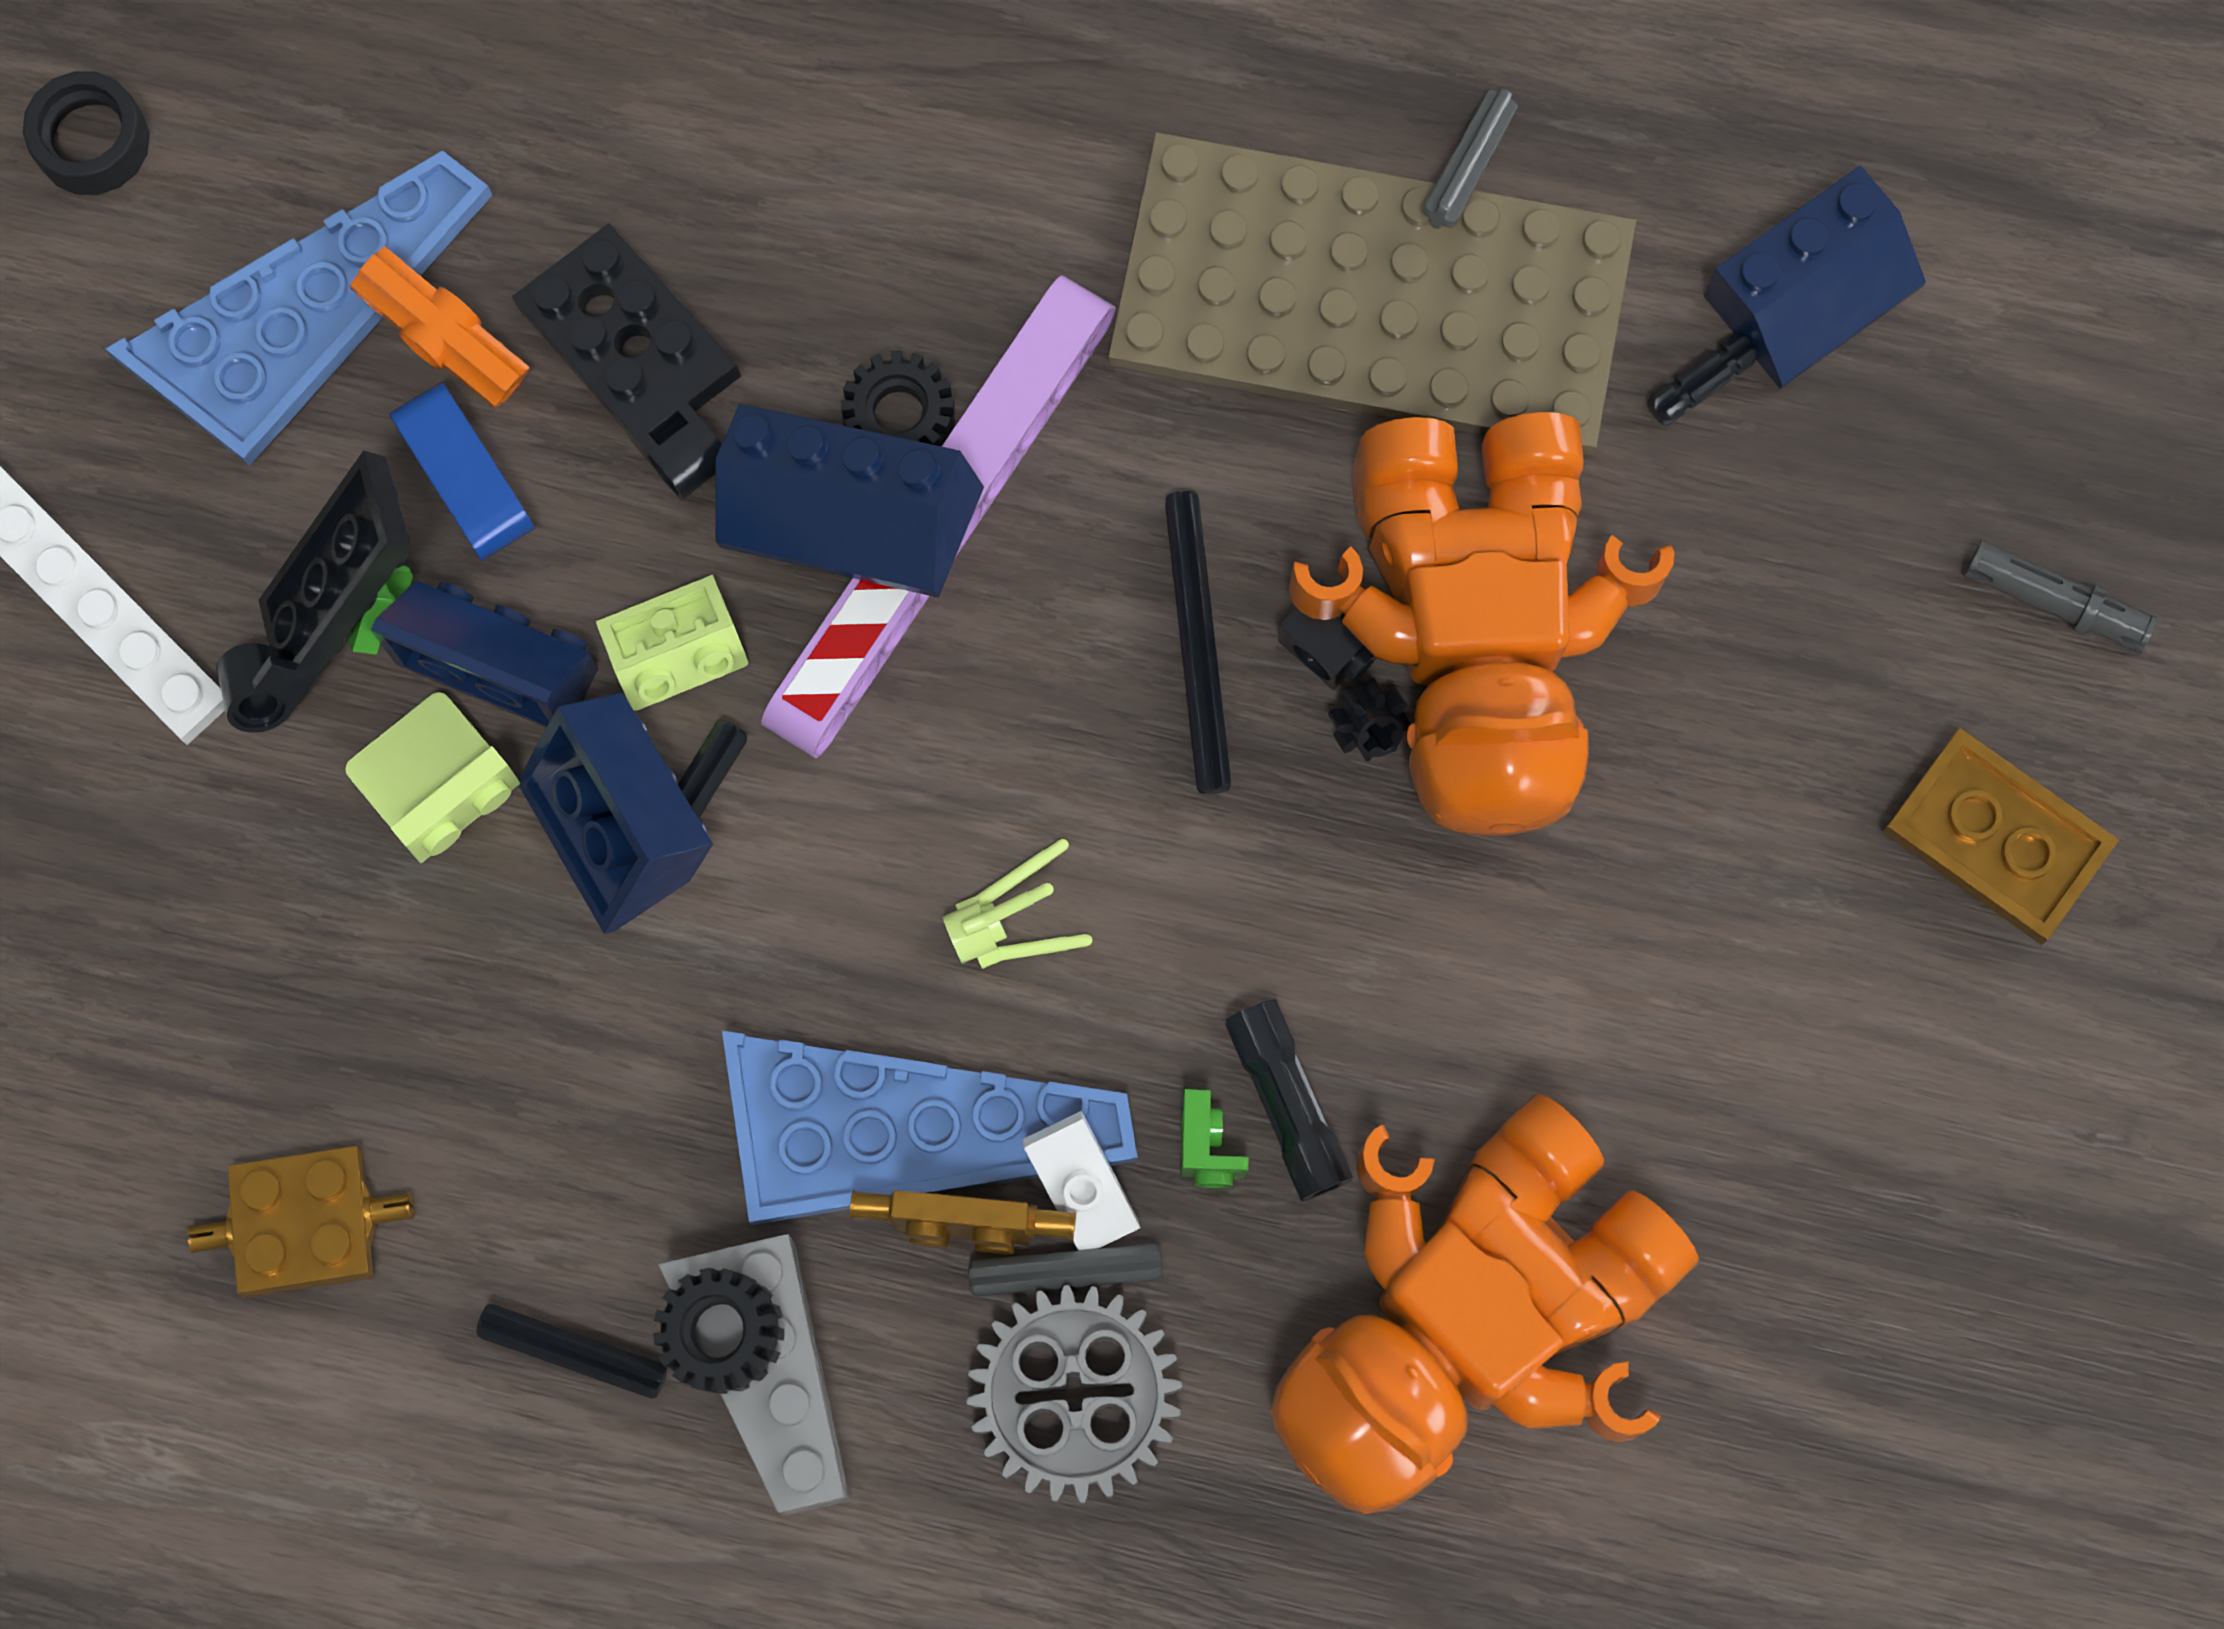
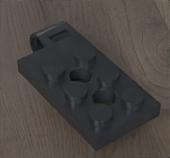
M608 223L514 294L512 298L522 314L623 427L630 441L654 467L667 486L683 500L716 475V456L722 445L696 411L740 378L741 374L732 359ZM602 295L614 298L611 309L600 316L584 314L585 306L591 299ZM645 336L651 339L647 350L639 356L625 357L620 354L623 343L631 337Z
M362 451L258 601L269 645L260 643L238 645L225 652L218 660L217 674L229 723L234 728L244 732L257 733L271 730L282 724L289 717L333 654L338 653L343 648L347 635L362 614L373 607L378 592L394 570L400 568L406 561L411 548L410 536L404 525L398 503L397 489L393 484L385 456Z

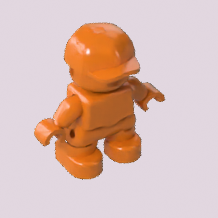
M1536 412L1517 415L1494 424L1486 432L1481 445L1485 482L1490 489L1488 508L1474 509L1459 508L1453 487L1458 475L1454 427L1446 421L1434 418L1411 417L1391 420L1378 424L1363 434L1360 438L1351 472L1357 524L1367 539L1373 535L1368 552L1393 597L1375 586H1370L1366 590L1360 586L1363 566L1360 556L1350 546L1340 559L1337 573L1342 577L1343 583L1338 586H1321L1310 576L1307 564L1294 561L1288 589L1292 603L1301 613L1313 619L1328 620L1339 617L1344 613L1345 616L1342 623L1376 659L1391 664L1408 665L1411 680L1417 685L1428 686L1416 702L1415 723L1411 724L1407 731V741L1412 749L1408 762L1420 803L1435 824L1452 831L1477 836H1506L1547 827L1565 817L1572 808L1585 781L1589 758L1588 730L1584 728L1583 723L1576 716L1575 701L1569 686L1554 671L1561 658L1584 655L1599 648L1628 606L1635 607L1646 604L1657 596L1674 565V549L1669 544L1657 549L1649 562V572L1637 573L1626 569L1621 564L1618 556L1623 543L1611 535L1598 559L1597 576H1592L1568 596L1567 562L1574 540L1577 518L1582 508L1579 478L1583 471L1584 459L1580 422L1562 413ZM1397 515V516H1393V517L1387 518L1386 520H1384V521H1382L1381 523H1379L1378 525H1376L1378 521H1380L1381 519H1383V518H1385V517H1387V516Z
M1539 1093L1534 1094L1505 1121L1498 1132L1476 1151L1467 1169L1469 1172L1463 1178L1437 1233L1426 1243L1424 1240L1420 1205L1415 1201H1411V1196L1420 1190L1432 1173L1435 1159L1420 1158L1413 1168V1173L1407 1177H1395L1388 1174L1379 1163L1378 1151L1386 1145L1390 1137L1385 1125L1375 1128L1358 1153L1356 1169L1358 1179L1366 1192L1378 1199L1370 1203L1363 1254L1371 1273L1385 1289L1380 1297L1379 1304L1381 1311L1389 1320L1373 1314L1357 1315L1342 1322L1335 1329L1327 1327L1320 1330L1290 1364L1277 1385L1270 1411L1273 1427L1280 1441L1302 1473L1313 1484L1349 1510L1363 1515L1390 1510L1417 1495L1434 1482L1437 1477L1445 1474L1451 1467L1453 1462L1452 1453L1462 1442L1467 1430L1468 1414L1463 1399L1477 1410H1486L1494 1405L1511 1421L1528 1429L1581 1425L1585 1417L1594 1432L1604 1439L1615 1442L1633 1440L1656 1426L1661 1415L1654 1411L1646 1409L1636 1419L1628 1420L1615 1414L1609 1405V1388L1612 1384L1620 1383L1628 1377V1362L1613 1364L1595 1376L1590 1383H1584V1378L1581 1374L1545 1368L1542 1364L1555 1355L1611 1332L1617 1326L1619 1329L1639 1320L1659 1299L1670 1292L1698 1265L1699 1257L1696 1249L1677 1223L1656 1203L1645 1195L1632 1190L1627 1191L1590 1227L1588 1234L1574 1241L1551 1216L1560 1203L1570 1200L1604 1167L1605 1160L1599 1147L1584 1127L1564 1107L1551 1098ZM1481 1166L1495 1174L1498 1178L1493 1177L1483 1169H1480ZM1612 1297H1613V1299L1616 1301V1303L1618 1304L1619 1308L1621 1309V1311H1622V1313H1623L1622 1315H1620V1312L1618 1311V1309H1617L1616 1306L1614 1305L1613 1300H1612Z

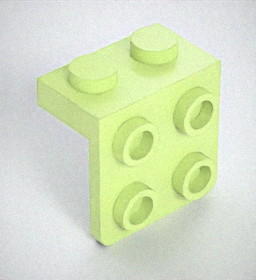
M440 692L433 693L351 758L345 768L347 776L421 864L430 856L438 855L448 849L459 838L462 830L481 815H487L500 807L509 798L511 791L521 784L493 746L490 747L450 698Z

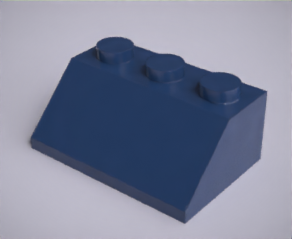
M1860 165L1716 267L1704 298L1734 334L1742 333L1747 336L1757 349V362L1781 389L1924 286L1926 281L1900 211Z
M416 581L375 619L371 627V631L397 666L547 728L558 706L584 700L598 671L590 653L586 651L588 645L580 638L559 629H553L550 636L529 627L531 621L527 617L505 606L496 605L493 612L472 604L474 597L471 594L446 582H439L437 588Z
M623 692L558 706L518 780L521 784L518 786L604 934L618 930L690 882L713 843L708 836L703 821L695 815L679 788L675 774L664 763L648 736L644 722L636 716Z

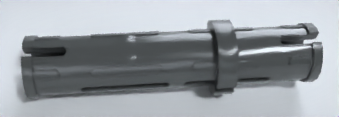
M1985 540L1980 541L1964 575L1966 578H1971L1984 585L1991 586L2013 598L2061 617V619L2074 624L2073 630L2086 635L2090 631L2115 641L2138 654H2141L2144 647H2146L2158 621V617L2132 608L2119 602V600L2107 596V589L2095 584L2091 589L2024 558L2003 551L2001 548Z

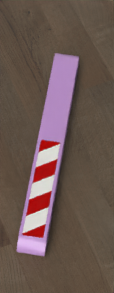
M1063 275L1059 276L1047 290L942 445V447L960 450L984 486L956 556L1101 342L1115 315L1116 308L1114 305ZM852 578L771 698L764 711L761 725L814 758L821 756L848 719L929 596Z

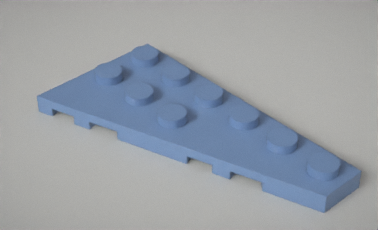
M440 151L379 187L378 195L347 213L343 209L323 220L325 226L298 242L294 238L212 285L210 293L178 313L173 308L154 320L157 324L156 326L128 342L123 338L105 348V350L115 361L241 461L250 466L383 318V316L377 314L365 301L358 298L350 290L351 282L367 260L386 246L421 276L493 195L487 184L444 151Z
M722 1031L748 1218L751 1225L850 1209L852 1190L889 1195L894 1190L943 1194L1040 1178L1024 1149L1023 1139L1082 1111L1110 1166L1138 1161L1126 1093L1056 1082H1036L1006 1077L1004 1074L992 1072H972L947 1068L946 1065L851 1050L844 1052L806 1046L804 1043L780 1039L779 1041L748 1037L741 1033Z

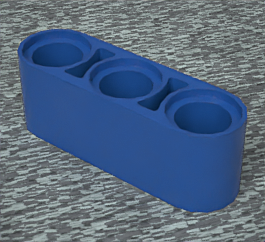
M443 382L389 413L395 426L481 561L535 529L514 492Z

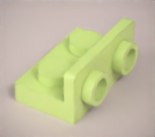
M713 574L595 621L615 674L634 711L746 667L749 663Z

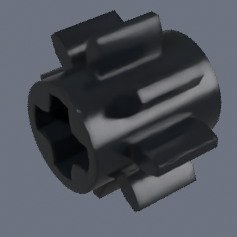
M1370 678L1368 683H1359L1350 688H1344L1337 708L1328 712L1331 721L1336 727L1333 736L1344 753H1348L1357 747L1365 761H1370L1372 757H1381L1395 752L1402 740L1403 731H1407L1411 725L1403 712L1407 704L1396 687H1392L1383 693L1375 678Z

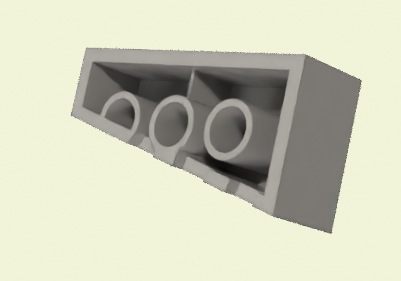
M785 1234L658 1264L669 1288L675 1291L682 1286L678 1280L687 1274L697 1276L700 1274V1269L713 1268L722 1270L724 1268L757 1280L756 1282L759 1285L766 1287L772 1293L773 1297L770 1299L773 1304L780 1306L783 1315L782 1318H778V1326L785 1329L784 1341L778 1340L775 1351L781 1352L776 1363L769 1362L765 1370L769 1374L761 1381L753 1380L748 1383L750 1388L740 1392L728 1391V1394H721L779 1514L789 1516L850 1501L796 1243L790 1235ZM716 1305L707 1309L700 1316L695 1330L696 1340L700 1349L708 1356L718 1358L730 1354L737 1348L743 1336V1323L735 1309L729 1305Z

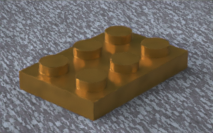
M1961 728L1954 733L1883 830V833L2040 945L2049 940L2119 841L2115 836Z

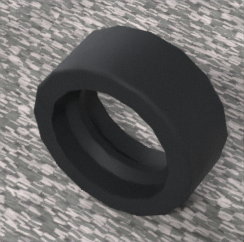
M74 71L49 81L35 93L25 110L22 132L29 154L47 177L56 186L78 195H100L120 188L138 173L148 155L150 133L143 113L133 97L117 80L99 72ZM87 105H106L111 107L119 116L121 122V132L113 146L100 157L86 162H67L62 160L54 151L52 144L53 134L60 121L73 110Z

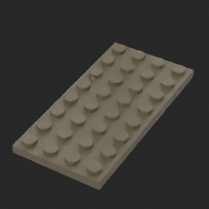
M1156 132L1110 347L1109 366L1393 419L1411 417L1434 418L1446 421L1454 427V430L1479 435H1486V432L1494 424L1517 415L1536 412L1562 413L1572 416L1580 422L1583 454L1593 456L1597 448L1636 219L1474 190L1457 224L1452 228L1441 225L1440 229H1436L1429 225L1430 219L1423 214V207L1436 183Z

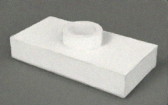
M1082 1111L1023 1139L1024 1149L1057 1211L1076 1212L1073 1241L1078 1251L1101 1248L1140 1229L1139 1220Z

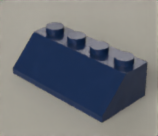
M739 404L716 456L715 542L721 548L939 598L984 486L960 450Z

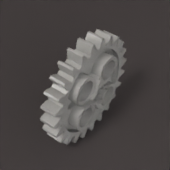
M1064 1285L1060 1304L1052 1306L1048 1297L1040 1290L1036 1292L1038 1311L1029 1314L1024 1307L1017 1302L1014 1303L1012 1308L1017 1324L1012 1329L998 1321H994L991 1324L996 1335L1001 1340L998 1347L978 1344L976 1348L990 1364L988 1369L969 1370L968 1377L971 1380L985 1386V1393L967 1398V1405L975 1409L986 1410L987 1417L972 1426L974 1434L993 1433L996 1437L984 1451L987 1459L1004 1453L1010 1457L1002 1472V1476L1006 1480L1016 1475L1022 1469L1028 1472L1025 1492L1030 1495L1044 1480L1050 1482L1051 1500L1055 1503H1058L1065 1486H1074L1080 1504H1086L1089 1485L1098 1483L1101 1491L1108 1499L1112 1498L1113 1477L1119 1474L1127 1483L1135 1486L1138 1484L1132 1465L1139 1460L1145 1465L1155 1468L1158 1465V1461L1153 1452L1148 1448L1152 1441L1170 1445L1173 1437L1160 1427L1159 1424L1161 1419L1180 1418L1181 1410L1165 1403L1164 1396L1182 1390V1382L1174 1379H1163L1162 1374L1163 1371L1177 1362L1176 1355L1164 1354L1156 1356L1154 1349L1164 1338V1332L1161 1329L1144 1336L1139 1330L1146 1318V1312L1141 1309L1130 1318L1125 1319L1121 1316L1123 1296L1119 1294L1111 1301L1107 1308L1099 1306L1097 1287L1092 1286L1084 1303H1075L1070 1286ZM1097 1342H1113L1123 1351L1124 1363L1115 1374L1100 1376L1092 1372L1087 1366L1086 1355L1090 1347ZM1044 1346L1053 1350L1057 1355L1058 1368L1049 1379L1032 1381L1021 1372V1359L1030 1348ZM1071 1377H1080L1081 1385L1086 1389L1119 1384H1130L1134 1388L1131 1396L1088 1397L1083 1399L1082 1410L1078 1412H1071L1065 1400H1050L1024 1405L1018 1404L1015 1400L1016 1395L1020 1392L1063 1391L1067 1388V1379ZM1107 1407H1114L1123 1411L1130 1423L1127 1435L1121 1441L1112 1444L1103 1443L1098 1440L1091 1430V1421L1094 1415ZM1042 1412L1052 1413L1063 1424V1435L1059 1442L1053 1447L1046 1449L1034 1447L1027 1441L1025 1436V1428L1029 1419L1035 1414Z

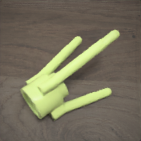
M1060 839L1045 850L1040 851L976 896L957 903V911L943 916L946 929L962 964L978 958L982 969L1003 960L1067 951L1091 945L1093 939L1089 934L1057 937L999 947L996 942L1007 938L1000 920L1051 895L1054 889L1050 883H1045L996 907L991 902L1066 851L1069 847L1067 840Z

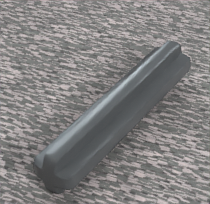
M1503 88L1500 92L1494 90L1487 91L1423 207V214L1430 219L1429 225L1433 228L1440 229L1441 225L1452 228L1457 224L1517 112L1518 104L1511 99L1512 93L1509 90Z
M1155 1244L973 1260L969 1263L968 1267L970 1291L972 1295L977 1297L1036 1292L1040 1290L1063 1289L1064 1285H1069L1070 1288L1157 1281L1162 1277L1163 1273L1161 1250Z

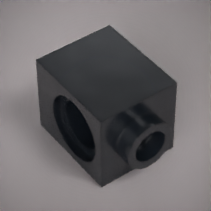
M1322 580L1318 583L1321 586L1329 587ZM1296 607L1279 625L1278 642L1331 689L1335 690L1345 678L1349 679L1352 683L1357 682L1373 665L1376 658L1342 623L1345 614L1343 613L1339 617L1328 620L1313 619L1301 613Z

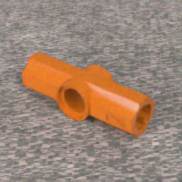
M386 246L367 260L351 282L350 290L358 298L365 301L377 314L383 316L399 330L400 338L411 350L434 368L442 370L444 367L494 410L507 401L529 373L530 367L521 358L508 350L503 343L480 326L482 324L481 320L463 301L441 286L438 289L434 288Z

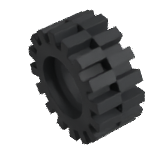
M891 351L892 360L883 362L881 355L877 354L870 357L872 367L866 370L860 364L853 371L855 381H846L843 388L845 400H841L844 426L942 447L949 433L951 434L955 428V410L947 378H941L940 369L933 362L926 367L921 355L912 353L911 359L908 361L903 360L902 351ZM904 392L914 396L920 402L923 408L922 416L913 428L897 433L887 431L877 423L874 417L876 406L888 394Z
M706 1268L700 1269V1274L697 1276L687 1274L678 1280L682 1285L676 1291L668 1289L662 1298L668 1302L665 1310L657 1309L654 1321L661 1323L660 1333H653L654 1345L662 1347L664 1353L658 1356L664 1367L671 1368L674 1371L672 1376L675 1379L692 1386L691 1388L718 1394H728V1391L732 1390L740 1392L750 1388L748 1383L753 1380L761 1381L769 1374L765 1370L769 1362L776 1363L781 1352L775 1351L777 1341H784L785 1329L778 1326V1318L783 1317L780 1306L773 1304L770 1299L773 1295L766 1287L759 1285L756 1282L757 1280L739 1272L724 1268L722 1270ZM716 1305H729L741 1317L743 1323L742 1339L737 1348L730 1354L718 1358L710 1357L700 1349L695 1335L697 1322L707 1309Z

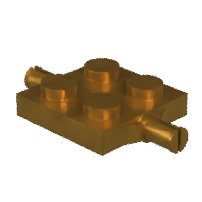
M358 1146L229 1165L230 1205L226 1214V1221L197 1226L190 1225L187 1228V1235L191 1238L187 1240L191 1253L229 1247L235 1260L237 1293L243 1298L374 1278L371 1245L376 1231V1224L414 1219L415 1210L412 1208L414 1202L410 1191L403 1194L373 1198L365 1183L363 1151Z
M852 1190L849 1211L850 1218L889 1221V1224L896 1225L899 1233H905V1236L910 1237L909 1244L929 1248H948L949 1238L967 1239L975 1243L974 1250L1002 1255L1014 1254L1015 1244L1029 1246L1030 1238L1034 1239L1035 1235L1074 1240L1076 1212L1037 1209L1035 1205H1030L1029 1208L1028 1203L899 1190H894L891 1195Z

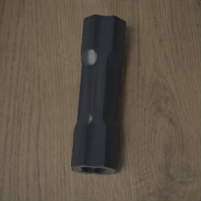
M1276 999L1261 1002L1227 1018L1225 1026L1244 1069L1251 1076L1281 1146L1283 1161L1301 1202L1316 1198L1351 1182L1353 1178L1334 1132L1326 1124L1297 1057L1295 1042Z

